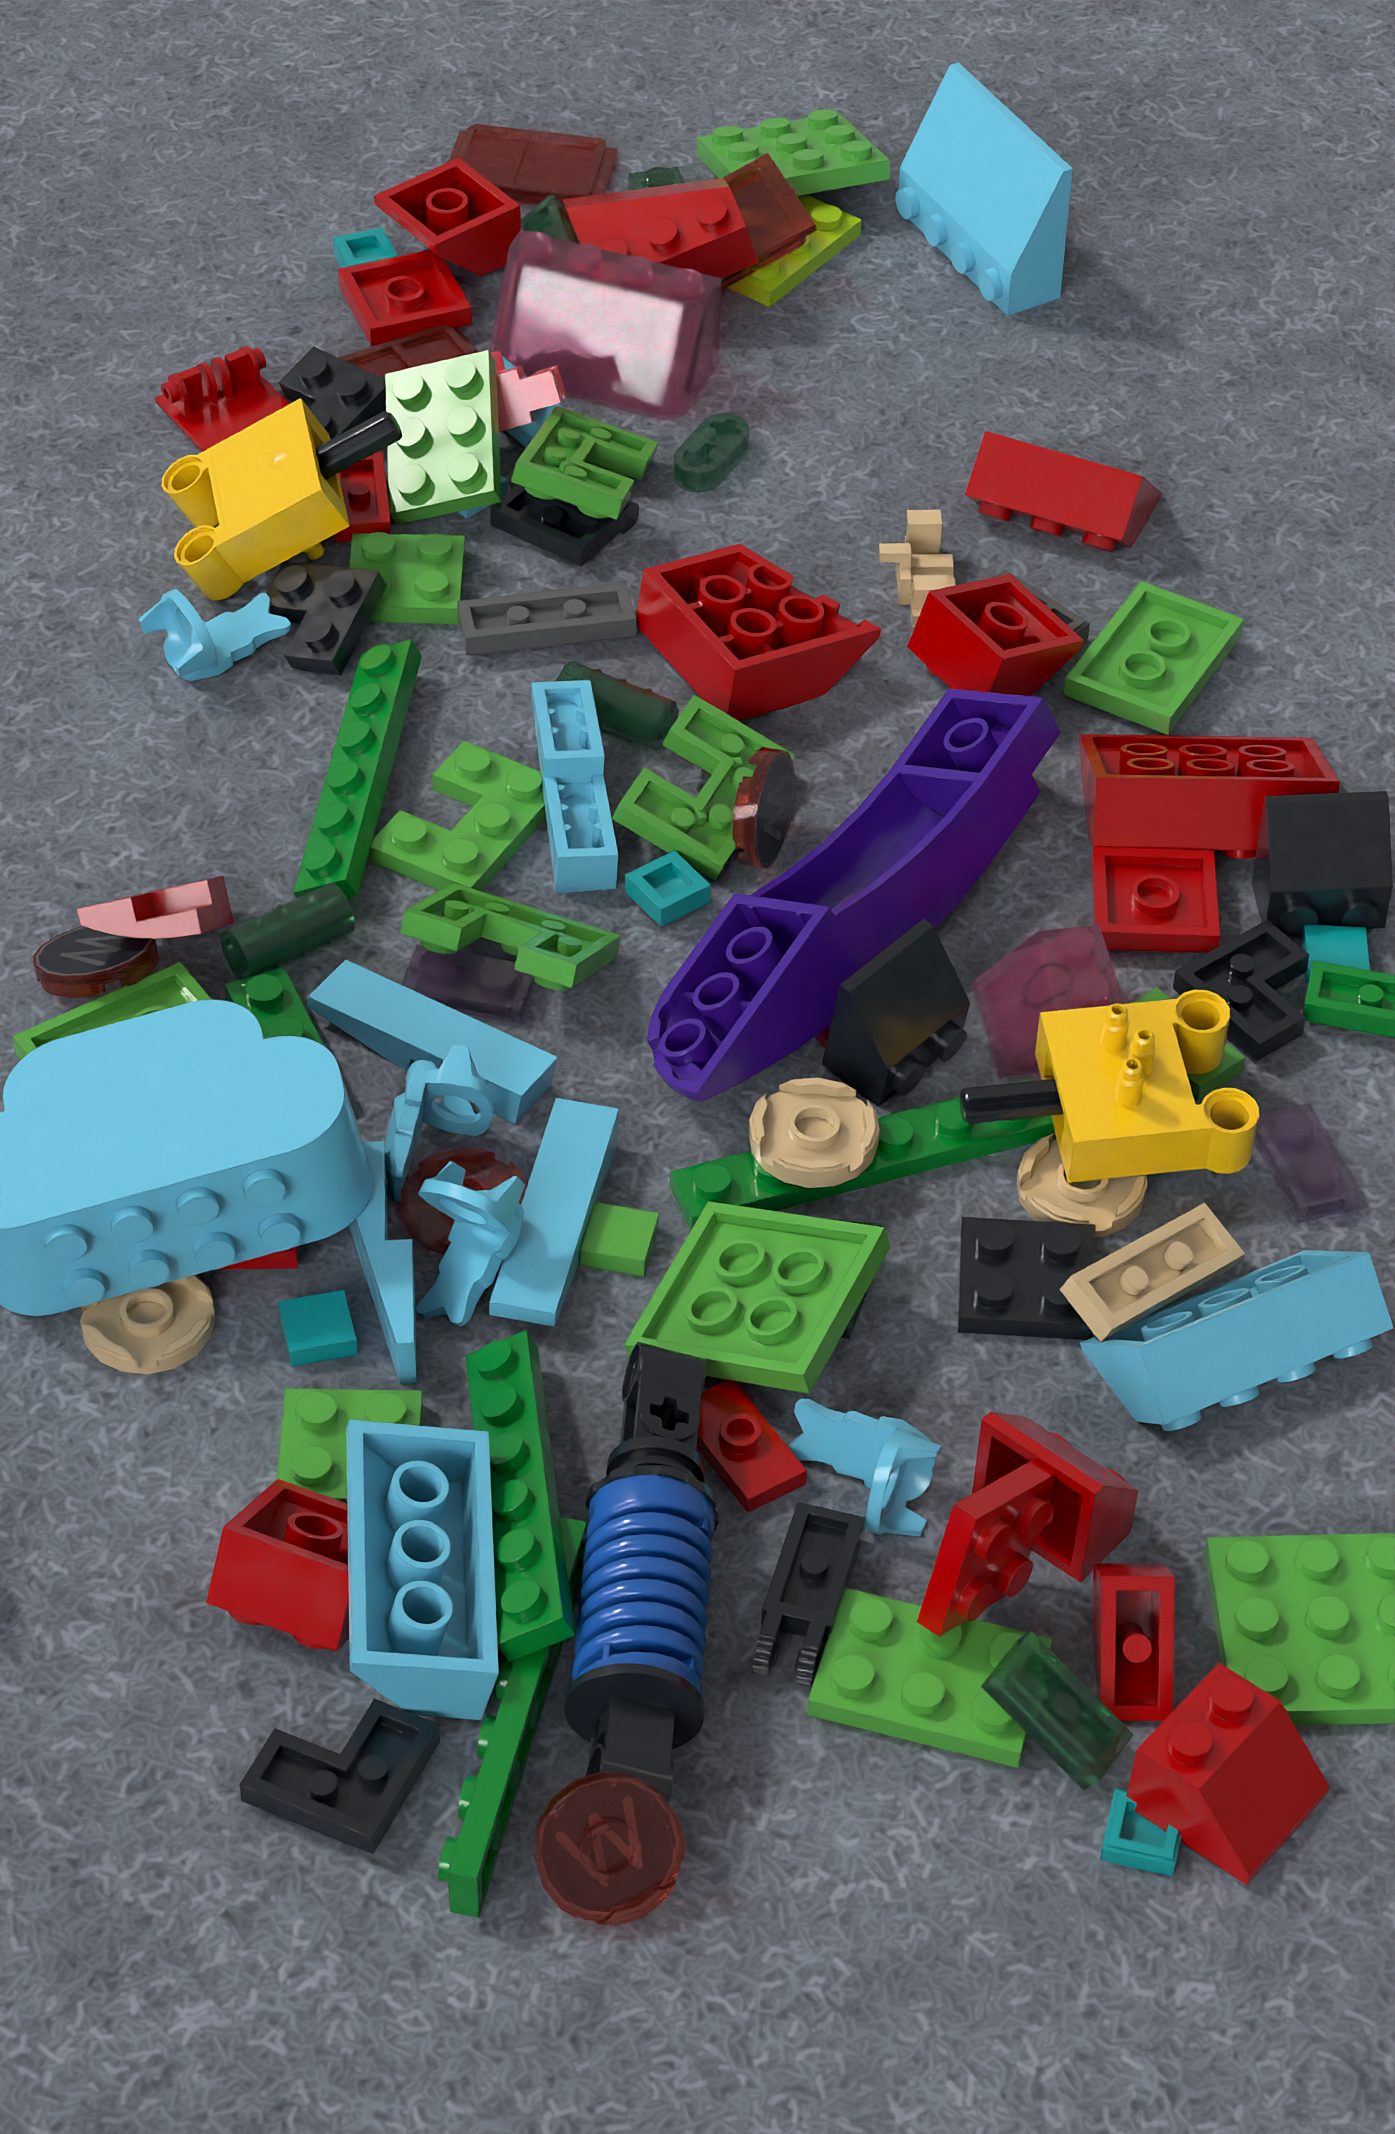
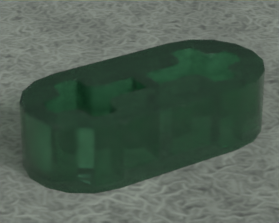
M718 413L706 418L674 454L673 476L674 482L678 487L694 493L707 492L718 487L749 451L750 430L746 420L730 413Z

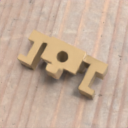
M907 510L905 543L879 544V562L896 563L898 604L910 605L912 627H915L929 591L956 585L953 576L952 554H940L941 510Z

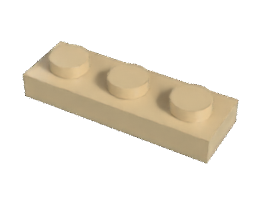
M1203 1203L1073 1274L1060 1288V1291L1097 1339L1102 1342L1230 1270L1240 1261L1245 1253L1206 1203Z

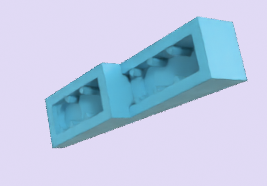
M591 681L532 682L531 697L555 893L616 889L618 850L604 780L605 756Z
M345 960L308 996L307 1007L393 1064L407 1071L411 1064L419 1060L432 1061L437 1068H440L452 1044L469 1046V1052L478 1074L489 1085L495 1096L496 1107L494 1113L513 1124L551 1086L558 1059L557 1056L348 960Z
M561 1098L555 1099L521 1204L524 1215L519 1240L508 1258L502 1262L490 1299L489 1315L555 1327L580 1263V1248L594 1203L598 1199L617 1148L618 1108Z
M384 1141L363 1142L371 1168L373 1189L367 1206L356 1220L349 1225V1229L399 1383H417L412 1239L388 1240L387 1176Z

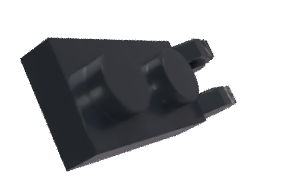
M797 1502L762 1608V1628L752 1661L753 1673L769 1676L771 1668L775 1666L782 1631L804 1636L805 1640L803 1648L798 1652L795 1663V1683L812 1687L822 1658L824 1644L832 1632L845 1588H848L865 1534L866 1517Z

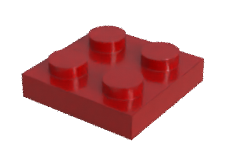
M432 250L338 269L339 288L370 346L472 325V312L469 302L444 258L435 254Z
M1092 847L1091 886L1094 949L1208 953L1219 947L1220 926L1213 850Z
M1033 1459L953 1505L916 1621L917 1623L940 1637L966 1620L969 1622L976 1620L987 1607L1005 1596L1014 1597L1022 1590L1033 1569V1562L1029 1560L1035 1538L1047 1524L1052 1512V1504L1048 1501L1057 1474L1056 1472Z

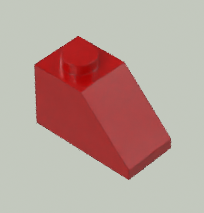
M1093 1563L1092 1633L1099 1720L1164 1721L1173 1711L1175 1576L1165 1564Z

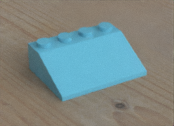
M959 62L951 64L900 166L899 190H897L895 195L897 209L904 219H909L924 233L927 242L931 246H937L951 260L957 272L964 273L980 289L983 297L987 301H993L1007 316L1060 298L1073 168Z

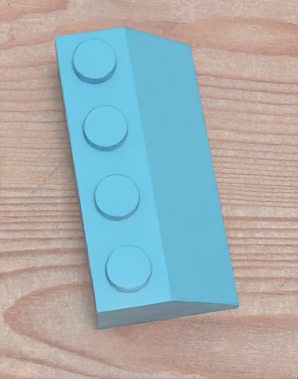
M1303 1250L1157 1310L1102 1342L1094 1336L1080 1342L1082 1351L1136 1422L1161 1424L1163 1431H1173L1197 1423L1202 1419L1200 1410L1219 1402L1220 1406L1228 1407L1254 1399L1260 1394L1257 1386L1276 1378L1277 1382L1284 1383L1306 1377L1316 1371L1314 1362L1333 1354L1335 1359H1341L1363 1353L1373 1347L1370 1338L1389 1331L1394 1327L1369 1252Z
M348 1420L346 1444L350 1671L399 1708L415 1715L481 1720L499 1674L489 1432Z

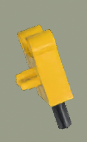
M300 398L198 455H187L178 459L166 470L161 486L188 521L196 528L186 533L178 542L174 552V558L207 598L212 601H220L236 593L245 582L301 552H305L312 560L321 558L324 554V547L320 542L350 526L338 473L399 441L402 438V432L397 420L391 412H381L330 440L327 431Z
M1191 990L1184 992L1177 999L1129 1004L1115 1003L1109 1006L1040 1012L1035 1056L1041 1080L967 1087L961 1090L959 1099L963 1121L970 1124L1051 1116L1068 1183L1196 1169H1208L1222 1174L1238 1172L1248 1165L1252 1157L1259 1121V1107L1254 1098L1236 1088L1213 1090L1205 1096L1202 1104H1195L1187 1073L1204 1074L1211 1072L1219 1066L1223 1058L1230 1020V1008L1226 1001L1218 994L1208 990Z

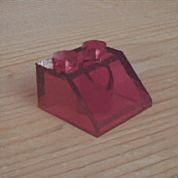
M1100 925L1038 931L974 980L972 986L998 1077L1040 1073L1035 1056L1040 1012L1109 1006L1115 1003L1125 1004Z

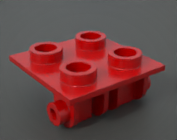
M244 346L238 351L224 355L225 362L222 358L215 357L211 359L210 366L205 362L199 363L188 370L170 374L168 382L161 384L162 395L155 397V402L202 452L290 404L261 375L260 370L266 368V359L260 348L251 349L248 346Z

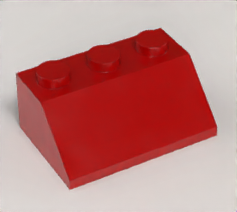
M988 431L984 433L965 492V496L980 504L977 513L1008 523L1012 513L1032 519L1029 526L1030 529L1061 538L1063 529L1084 534L1082 544L1109 553L1114 552L1116 544L1132 548L1162 495L1154 485L1141 475Z

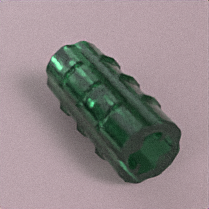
M575 661L569 662L563 667L556 681H591L598 724L604 733L611 732L628 739L629 743L636 742L656 751L663 747L662 744L669 730L678 718L679 708L676 701L653 693L651 688L643 689L628 683L626 678L618 679L603 673L601 669H592Z
M330 883L310 893L305 892L303 896H298L297 899L286 904H279L276 908H272L270 911L257 917L252 916L250 920H245L244 923L220 934V943L230 969L241 980L271 971L292 959L296 960L307 952L318 947H324L325 944H330L331 941L355 930V919L345 894L338 886Z

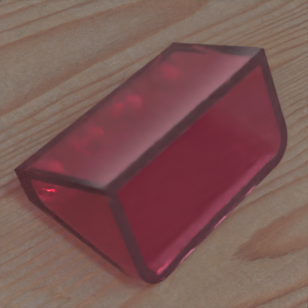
M520 230L509 246L489 352L492 353L500 350L502 356L515 367L522 365L524 374L527 377L532 376L539 370L558 365L567 396L656 419L668 420L679 418L691 409L719 364L721 278L701 274L693 269H681L652 262L640 256H628L599 249L591 244H579L550 237L542 232Z

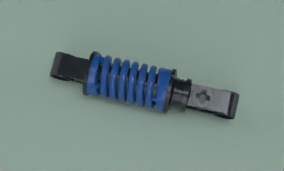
M637 1342L629 1357L623 1379L622 1401L624 1402L620 1443L612 1450L608 1457L606 1477L598 1482H594L586 1496L585 1506L589 1509L588 1528L583 1557L584 1568L581 1577L582 1589L578 1605L577 1635L574 1645L575 1658L571 1673L573 1682L566 1692L564 1714L571 1728L582 1738L591 1742L589 1764L584 1780L601 1775L630 1777L653 1789L667 1806L674 1774V1766L671 1761L672 1749L678 1748L692 1740L701 1730L704 1721L705 1709L700 1680L704 1671L703 1654L706 1647L705 1630L708 1623L706 1610L709 1604L710 1595L708 1587L711 1580L710 1564L713 1557L711 1542L718 1525L719 1514L715 1509L717 1497L713 1490L704 1483L705 1465L703 1459L696 1452L700 1422V1399L706 1376V1360L689 1354Z

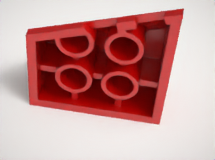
M723 178L562 199L611 321L624 319L759 263L746 224L731 189Z
M742 544L643 569L636 613V626L704 701L738 721L804 703L826 694L880 638L881 628L866 619L857 625L839 614L840 603L825 594L814 599L792 585L794 577L792 574Z

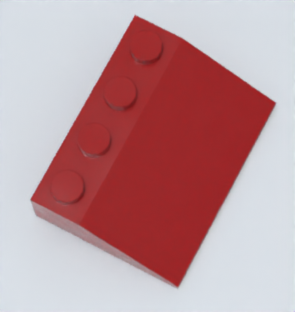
M1079 734L1086 826L1092 847L1222 850L1221 854L1226 857L1236 859L1256 857L1265 796L1339 793L1340 781L1313 737Z

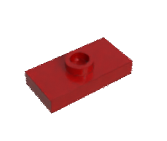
M727 1380L702 1392L697 1449L747 1513L806 1484L807 1470L736 1381Z

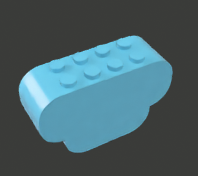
M201 1000L56 1039L26 1055L13 1068L6 1080L3 1090L5 1111L0 1112V1305L14 1313L29 1316L60 1313L318 1241L334 1235L350 1225L363 1212L370 1200L373 1178L363 1140L338 1063L333 1054L320 1043L303 1037L279 1036L264 1039L258 1020L246 1008L229 1001Z

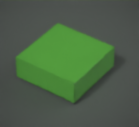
M595 1202L580 1248V1265L644 1277L659 1229V1213Z

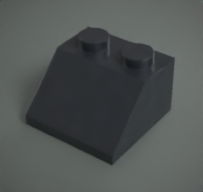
M1387 791L1265 796L1252 877V887L1261 923L1268 919L1283 933L1295 935L1303 934L1304 926L1366 927V930L1385 928L1393 887L1390 811Z
M925 919L921 920L840 984L822 1065L848 1086L855 1089L862 1097L878 1107L896 1092L902 1096L910 1093L920 1082L929 1065L938 1058L942 1062L950 1060L962 1047L967 1037V1032L963 1028L970 1007V1001L932 924Z

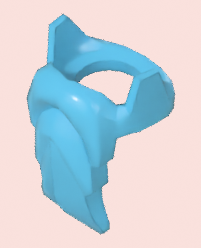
M172 589L162 594L160 601L139 618L144 634L166 629L168 635L163 646L165 658L179 678L187 681L218 676L234 666L233 662L253 654L256 648L262 644L285 635L291 629V623L286 617L270 614L271 600L266 593L258 594L240 610L233 613L224 612L208 622H204L185 596L177 589Z
M452 1044L440 1068H437L432 1061L419 1060L411 1064L405 1078L406 1089L403 1094L394 1100V1108L385 1141L386 1176L394 1201L401 1202L409 1168L423 1123L443 1131L470 1136H478L485 1133L491 1125L496 1107L495 1096L489 1085L478 1074L469 1052V1046ZM444 1096L440 1105L435 1102V1098ZM470 1102L474 1103L481 1112L475 1114Z
M449 1161L436 1177L426 1179L418 1192V1195L423 1200L454 1219V1223L448 1237L451 1244L439 1264L440 1274L433 1287L418 1303L416 1313L425 1317L448 1315L454 1325L462 1327L471 1319L476 1304L485 1289L493 1283L502 1260L508 1258L519 1240L524 1210L519 1200L526 1184L520 1178L513 1176L491 1190L473 1191L462 1187L466 1170L456 1163Z
M799 1399L795 1404L794 1413L803 1433L788 1445V1448L799 1461L824 1462L832 1465L833 1469L839 1474L864 1480V1486L871 1489L866 1512L865 1527L867 1531L879 1535L890 1533L921 1536L927 1520L906 1508L905 1505L907 1501L922 1495L929 1486L933 1476V1466L935 1465L936 1457L941 1452L942 1445L933 1443L932 1439L901 1419L881 1416L877 1420L856 1411L838 1412L810 1399Z

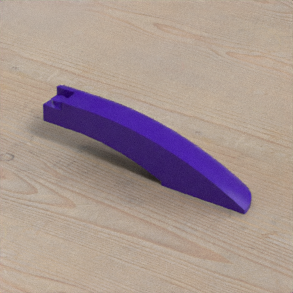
M948 689L890 771L862 804L834 832L790 869L751 895L738 893L732 895L668 983L650 1019L647 1042L653 1051V1065L662 1080L672 1090L689 1099L704 1102L772 1066L831 1026L840 984L921 920L925 919L935 929L943 922L989 866L1041 792L1032 774L1061 733L1044 698Z

